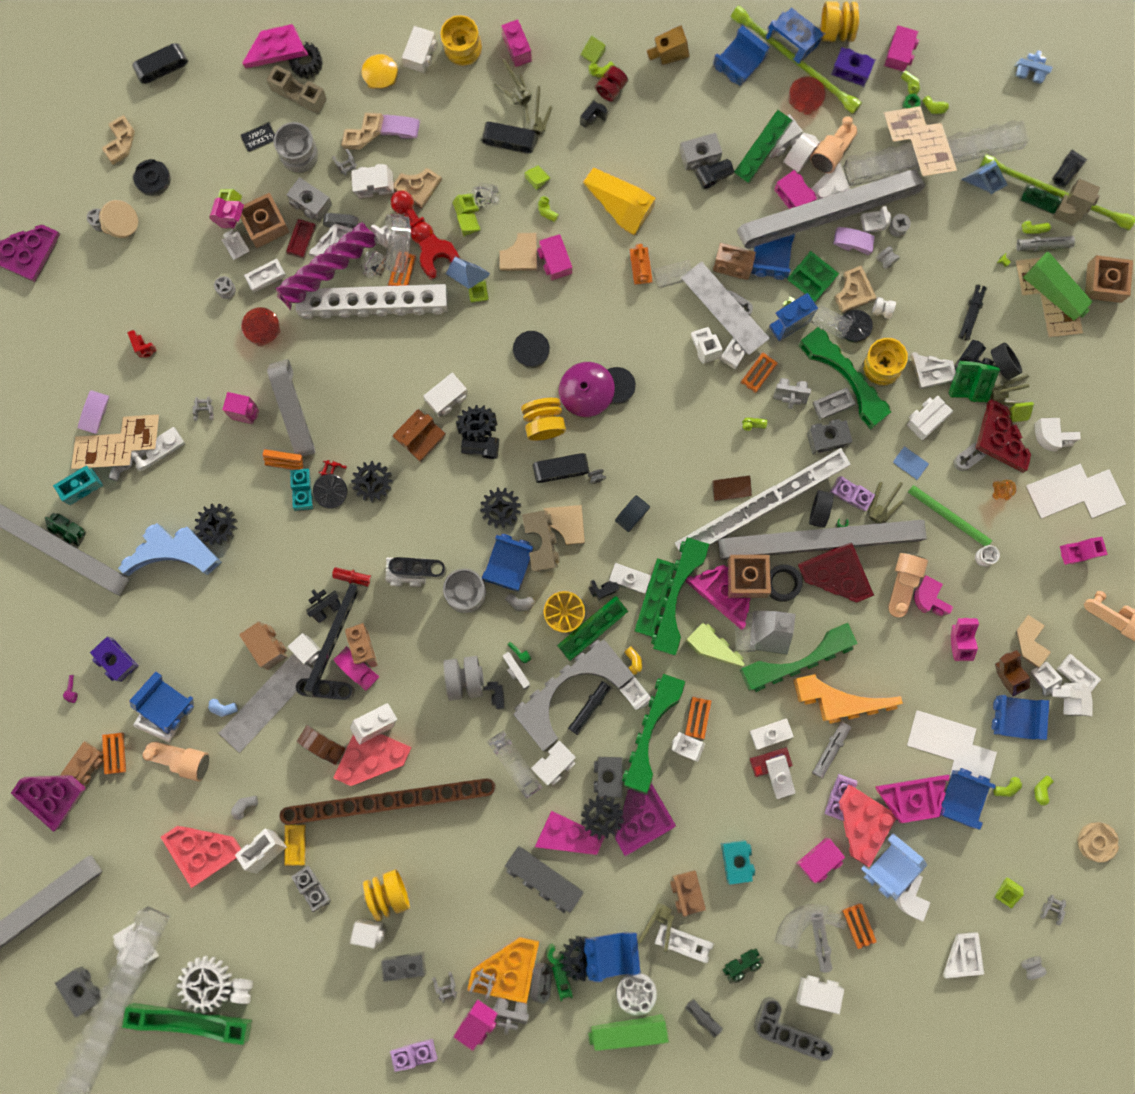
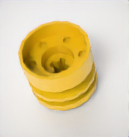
M825 1L820 30L825 33L822 42H835L838 33L841 42H845L846 38L848 42H854L859 27L858 3L851 2L849 6L848 1H845L840 10L838 1Z
M457 15L447 19L442 25L440 35L448 59L460 66L472 64L479 58L482 51V43L477 25L468 16Z
M882 338L875 341L863 362L865 376L877 385L894 383L900 377L908 361V353L905 346L893 338Z
M541 398L521 406L522 414H525L523 415V420L530 422L525 426L528 440H547L558 437L566 432L564 418L556 417L562 413L558 398Z
M397 869L383 874V884H381L377 876L373 877V885L369 879L363 881L365 901L376 921L383 919L382 912L386 918L390 917L391 906L397 914L410 909L407 891Z

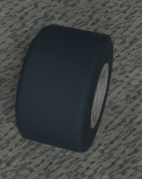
M636 495L616 517L615 522L627 532H630L650 509V505Z

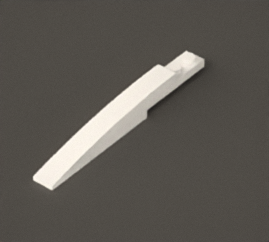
M840 448L675 542V545L679 550L682 541L686 542L688 537L709 543L710 546L719 539L730 535L810 490L851 464Z

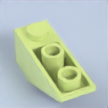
M702 623L685 640L698 655L737 667L745 665L742 661L743 657L736 651L733 653L728 648L730 646L729 643L722 637L719 639L714 634L716 631L709 624L705 625Z

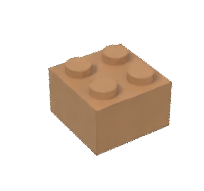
M270 193L244 204L240 218L256 248L290 233Z
M1096 255L1087 263L1085 294L1094 300L1117 303L1125 301L1131 296L1133 260Z
M769 555L729 556L727 560L728 598H767L771 593Z
M258 621L239 634L258 665L263 669L269 670L288 657L285 653L287 651L286 647L281 641L276 640L274 637L277 635L271 625L268 626L267 623L263 624Z

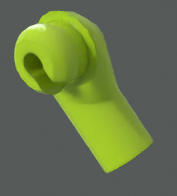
M611 61L604 67H598L597 64L592 63L588 67L589 74L592 77L602 78L608 68L615 65Z
M905 70L900 78L907 82L909 94L917 95L920 91L919 79Z
M929 95L921 101L932 114H943L949 109L947 102H934Z
M542 196L538 201L540 215L556 222L559 214L550 210L549 198Z
M1026 221L1021 225L1022 231L1025 234H1040L1049 232L1051 229L1049 223L1032 225L1031 221Z
M744 418L742 428L745 431L752 430V427L766 429L767 419Z
M1048 775L1034 788L1035 799L1042 806L1049 803L1047 789L1054 783Z
M1012 777L1007 787L995 786L993 790L994 796L1013 797L1022 788L1021 780L1018 777Z

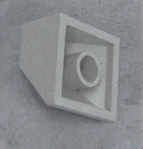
M754 611L749 649L788 654L794 632L796 614L778 611Z

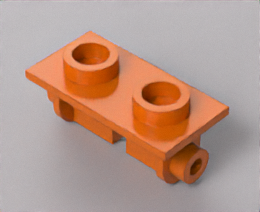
M637 244L635 249H629L634 285L653 283L648 247H643V244Z

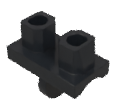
M315 589L311 591L314 596L308 599L309 603L318 602L306 610L309 617H313L318 623H321L327 618V615L322 610L323 608L329 606L333 613L339 610L341 603L338 599L339 595L335 590L323 599L321 597L327 594L324 589L319 593Z

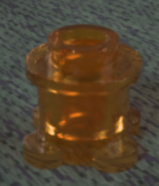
M1009 479L1001 482L995 481L993 483L994 493L992 496L996 500L999 498L1010 500L1017 491L1016 484Z

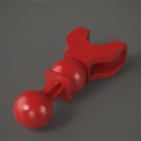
M400 190L392 195L390 200L391 208L397 214L404 215L409 222L408 231L415 243L419 244V248L422 251L420 254L421 268L427 277L433 280L437 277L434 262L438 258H446L452 263L454 257L460 258L451 242L437 238L432 226L425 222L424 217L418 218L413 210L414 199L409 192Z

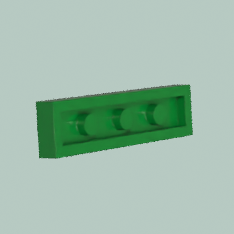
M777 109L734 173L747 183H750L793 120Z
M657 558L634 632L653 637L673 574L674 563Z
M614 596L562 640L557 647L571 661L629 611L620 599Z

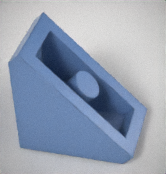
M995 160L960 179L988 191L990 194L1008 185Z
M454 257L445 273L468 289L490 275L488 271L480 266L458 257Z

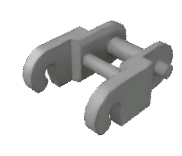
M348 148L345 150L349 157L345 162L340 163L336 160L335 156H332L337 168L345 176L347 175L346 172L352 169L357 170V165L354 164V158ZM350 162L351 166L344 169L343 165Z
M209 396L207 399L199 400L198 397L195 398V406H193L194 421L198 420L199 410H208L210 414L209 419H214V410L211 405L212 400H210ZM207 403V407L199 408V404Z
M1050 895L1047 898V904L1044 903L1041 910L1043 914L1040 915V918L1044 919L1048 910H1053L1058 914L1057 918L1059 921H1056V925L1060 926L1066 911H1063L1064 907H1066V901L1056 900L1054 895ZM1052 903L1060 905L1059 908L1056 909L1051 907Z
M481 969L480 972H477L479 976L478 978L475 977L469 993H472L475 984L483 985L488 989L485 1000H488L493 987L491 982L495 981L496 978H493L495 974L490 976L483 973V969ZM480 977L490 980L489 984L479 981Z
M449 972V977L451 978L450 985L438 987L436 978H432L436 994H440L439 1000H442L443 1003L444 999L452 996L456 998V994H458L454 990L456 984L452 972ZM451 988L452 992L443 995L442 990Z

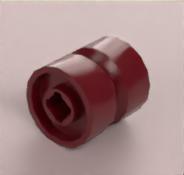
M612 65L604 73V77L597 82L595 90L604 100L613 102L618 96L619 90H622L628 83V77L620 68Z

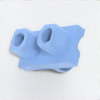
M1037 50L1035 55L1029 53L1027 59L1020 58L1019 61L1017 60L1015 65L1018 67L1016 77L1026 79L1028 72L1033 71L1035 74L1032 81L1041 84L1046 76L1051 73L1052 67L1044 65L1046 58L1041 57L1042 51Z

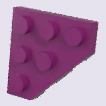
M41 224L35 226V229L26 232L23 230L9 235V238L0 240V267L35 282L61 234Z
M72 775L34 776L21 778L11 794L49 829L55 832L60 828L86 788Z
M652 782L647 795L631 789L627 790L622 809L624 813L621 816L624 818V822L619 823L621 830H617L615 840L624 856H627L676 827Z

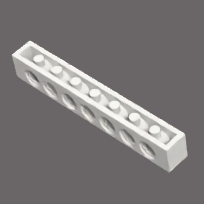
M446 284L319 288L316 292H307L305 300L301 303H296V312L299 317L304 319H311L313 316H320L321 318H331V316L347 318L350 315L367 317L371 314H376L377 316H387V314L404 316L406 313H413L415 315L433 313L440 315L443 312H448ZM409 298L414 299L413 303L411 304L405 303V301ZM426 298L433 299L431 303H424ZM390 299L395 300L391 305L386 304ZM353 300L358 301V303L354 306L349 305L350 302ZM370 300L377 301L374 305H368ZM333 301H339L337 306H331ZM314 302H320L319 306L312 307Z

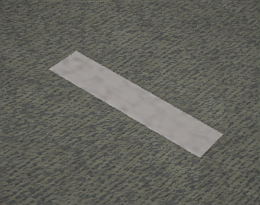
M702 261L681 277L748 355L770 339Z
M293 653L219 734L240 753L297 692L296 683L302 678H309L313 669L303 664Z

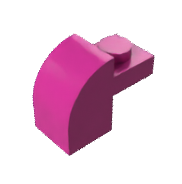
M221 197L215 198L209 218L221 228H235L236 223L240 220L244 204L240 201H225Z
M1102 536L1059 546L1065 565L1081 563L1108 555Z
M927 575L924 578H920L919 585L915 588L914 601L916 606L923 613L933 609L932 612L938 616L950 614L953 606L936 598L943 584Z
M958 618L956 625H952L951 649L954 661H974L978 651L975 639L979 626L978 618Z
M347 646L333 659L365 691L379 678L365 663L355 665L350 648Z

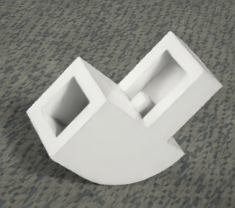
M803 133L788 153L784 163L799 172L806 165L820 142L814 135Z
M709 327L691 332V338L698 351L697 356L702 364L722 358L723 349L716 334L712 335Z
M1041 418L1034 423L1036 439L1048 451L1056 452L1062 447L1074 446V443L1081 439L1080 432L1061 433L1060 418Z
M1064 683V685H1061V689H1053L1052 697L1064 699L1065 715L1092 716V695L1085 684Z
M918 875L895 902L905 914L924 921L930 902L916 896L923 878Z

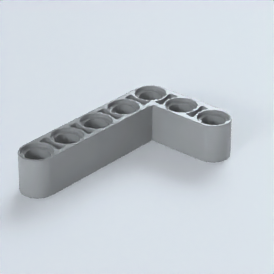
M286 359L269 365L267 372L294 453L302 455V457L315 454V447L292 381L293 370L290 361Z

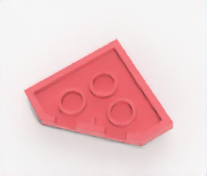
M383 734L359 745L355 736L352 735L333 779L349 786H354L404 766L412 747Z
M848 785L839 801V805L843 811V823L846 837L849 839L850 856L870 867L892 828L896 817L889 809L855 787Z
M176 826L161 836L162 841L191 888L237 859L235 854L241 850L233 836L184 826Z

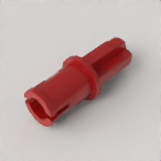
M335 567L332 571V578L366 587L370 585L371 575L355 572L354 569L350 571Z

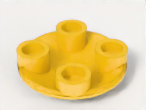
M377 54L369 57L364 62L361 72L368 86L375 89L394 85L398 69L392 58L383 54Z

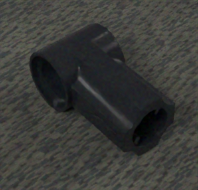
M1072 149L1062 161L1061 167L1052 177L1054 184L1059 187H1065L1074 174L1082 168L1087 159Z
M728 158L711 166L708 164L703 165L695 171V175L704 190L714 186L717 181L734 174L733 164Z
M973 339L954 364L955 371L959 361L977 362L986 350L984 344L979 340Z
M467 437L462 438L461 454L479 455L486 459H498L500 439L485 437L486 440L479 438L478 442L475 439L469 442Z

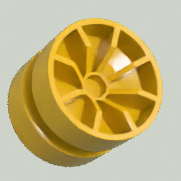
M560 591L548 598L544 606V618L547 624L558 632H571L577 629L585 616L582 600L576 594L568 591Z

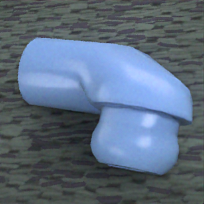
M211 699L208 703L209 711L220 717L238 712L235 702L224 706L217 699Z

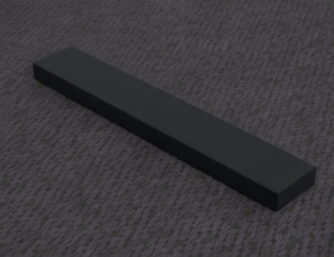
M350 583L309 676L304 688L306 695L314 696L358 594L357 586Z

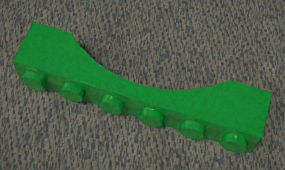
M817 327L798 344L799 348L810 360L832 367L846 379L856 397L858 416L870 430L888 417L892 412L889 404L884 400L882 401L876 389L867 384L864 375L857 372L851 360L842 355L841 349L837 344H833L830 341L826 331Z
M688 537L686 542L682 541L679 549L682 555L680 560L676 559L673 569L676 571L675 578L670 579L668 589H671L669 597L665 596L662 605L665 611L663 615H659L656 626H660L658 634L654 633L651 644L654 645V650L676 656L681 641V635L676 622L678 595L686 579L704 564L709 543Z
M847 622L827 631L818 647L799 661L786 664L758 661L740 669V673L748 690L754 689L756 693L765 689L764 684L772 682L773 685L783 681V676L787 674L790 677L801 673L800 669L805 666L808 669L818 666L817 661L825 659L826 662L834 659L837 652L842 651L843 654L854 650L853 646L858 643Z
M663 674L662 678L657 679L655 685L657 693L655 697L651 696L648 705L651 710L649 715L645 714L642 721V726H645L642 733H638L635 744L638 747L636 752L632 751L629 758V763L632 764L629 771L625 770L622 781L625 782V788L645 795L648 794L653 779V772L649 761V743L652 732L661 717L680 702L686 681Z
M132 1003L125 1007L122 1028L186 1033L237 1045H245L249 1041L252 1026L251 1019L202 1012L196 1013L194 1011Z

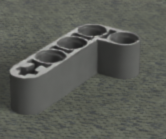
M766 997L762 1000L754 1023V1028L760 1037L822 1061H827L832 1057L833 1048L825 1039L778 1022L782 1008L776 999ZM775 1003L776 1009L771 1013L767 1012V1005ZM763 1023L769 1024L767 1032L760 1031V1026ZM787 1030L788 1037L783 1040L779 1039L780 1032ZM806 1037L808 1040L807 1044L800 1047L798 1045L799 1040ZM814 1044L820 1048L825 1047L826 1050L820 1052L817 1048L814 1047Z

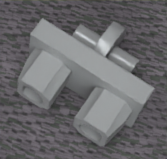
M781 378L779 384L777 383L773 399L788 403V409H792L794 404H807L811 389L808 388L807 382L799 381L796 386H790L788 379Z
M498 998L495 1008L493 1007L492 1010L498 1013L497 1019L507 1020L506 1022L498 1020L497 1026L505 1028L504 1034L508 1035L509 1029L517 1030L518 1024L510 1023L511 1021L527 1024V1003L516 1002L515 1012L507 1010L509 1000Z

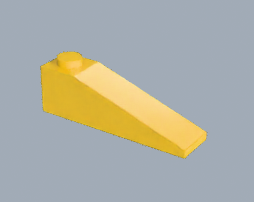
M594 167L583 181L594 197L605 207L604 209L612 215L618 226L634 236L654 208L655 197L639 187Z

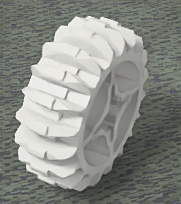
M204 956L202 961L198 957L195 958L194 962L190 961L187 963L188 968L184 967L182 969L184 975H179L178 979L183 983L177 984L176 987L182 988L178 996L184 995L185 997L181 1003L189 1002L187 1009L192 1008L194 1005V1012L196 1013L200 1008L202 1013H206L208 1009L213 1012L215 1011V1006L220 1008L222 1001L226 1002L228 1000L225 994H230L232 990L227 988V986H231L233 981H227V979L232 974L225 973L228 966L220 967L223 963L222 960L215 964V957L209 960L208 956ZM201 968L199 979L191 982L193 973ZM209 969L217 975L218 979L212 978ZM206 981L210 986L204 988L200 983ZM220 987L217 996L213 1000L208 1001L211 989ZM192 990H196L199 993V998L193 994Z

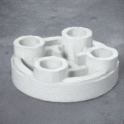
M641 973L639 975H626L617 986L616 996L620 1007L625 1012L631 1015H642L649 1013L653 1008L657 998V991L653 981Z

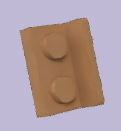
M720 243L713 271L748 280L756 252Z
M362 623L345 629L355 665L367 662L370 668L378 666L365 625Z
M83 742L60 775H72L85 787L92 778L90 775L93 771L102 765L103 753L88 742Z
M696 870L673 875V881H670L672 892L677 893L678 901H675L678 913H682L683 917H687L689 914L705 911L706 908Z

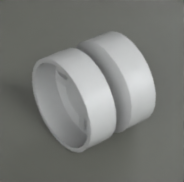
M290 122L282 125L276 131L274 146L285 168L292 172H305L315 165L318 159V149L311 131L305 125L298 122Z
M458 569L450 573L443 585V594L448 604L454 610L460 613H471L479 609L484 603L486 589L483 580L475 571Z
M478 656L464 657L463 669H460L457 658L444 660L445 683L449 701L462 700L463 688L467 689L469 698L483 697L482 686H484L482 666H479Z

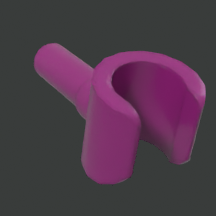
M69 675L68 687L63 694V698L71 703H75L78 698V693L72 692L74 675Z

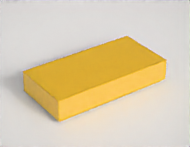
M306 824L285 825L284 844L287 848L284 849V866L305 865Z

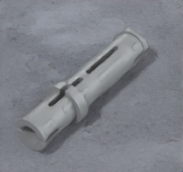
M1074 236L1018 239L1016 248L1017 251L1033 250L1034 252H1038L1041 249L1073 248L1075 238Z
M840 722L833 737L830 736V742L812 771L813 774L822 779L824 778L838 750L844 746L843 742L851 730L849 725Z
M816 912L811 914L816 943L815 954L818 956L820 971L830 972L833 969L830 958L831 948L828 946L824 917L822 913Z

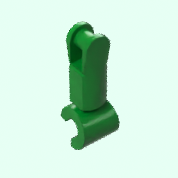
M552 943L546 948L545 954L547 959L554 964L552 970L560 1001L568 997L572 999L573 994L569 978L565 976L567 972L561 970L564 964L559 962L560 959H563V955L559 952L558 956L553 957L556 949ZM567 984L568 989L561 991L560 986Z

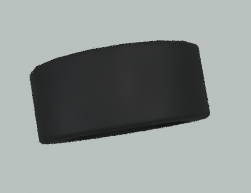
M1002 343L991 349L993 361L1005 379L1011 380L1022 373L1021 364L1007 343Z
M817 491L810 513V525L826 527L832 510L833 493Z
M781 564L770 571L771 593L769 596L778 602H787L794 599L800 593L803 586L802 577L795 567ZM786 572L793 577L795 586L790 593L780 594L774 590L772 580L777 573Z

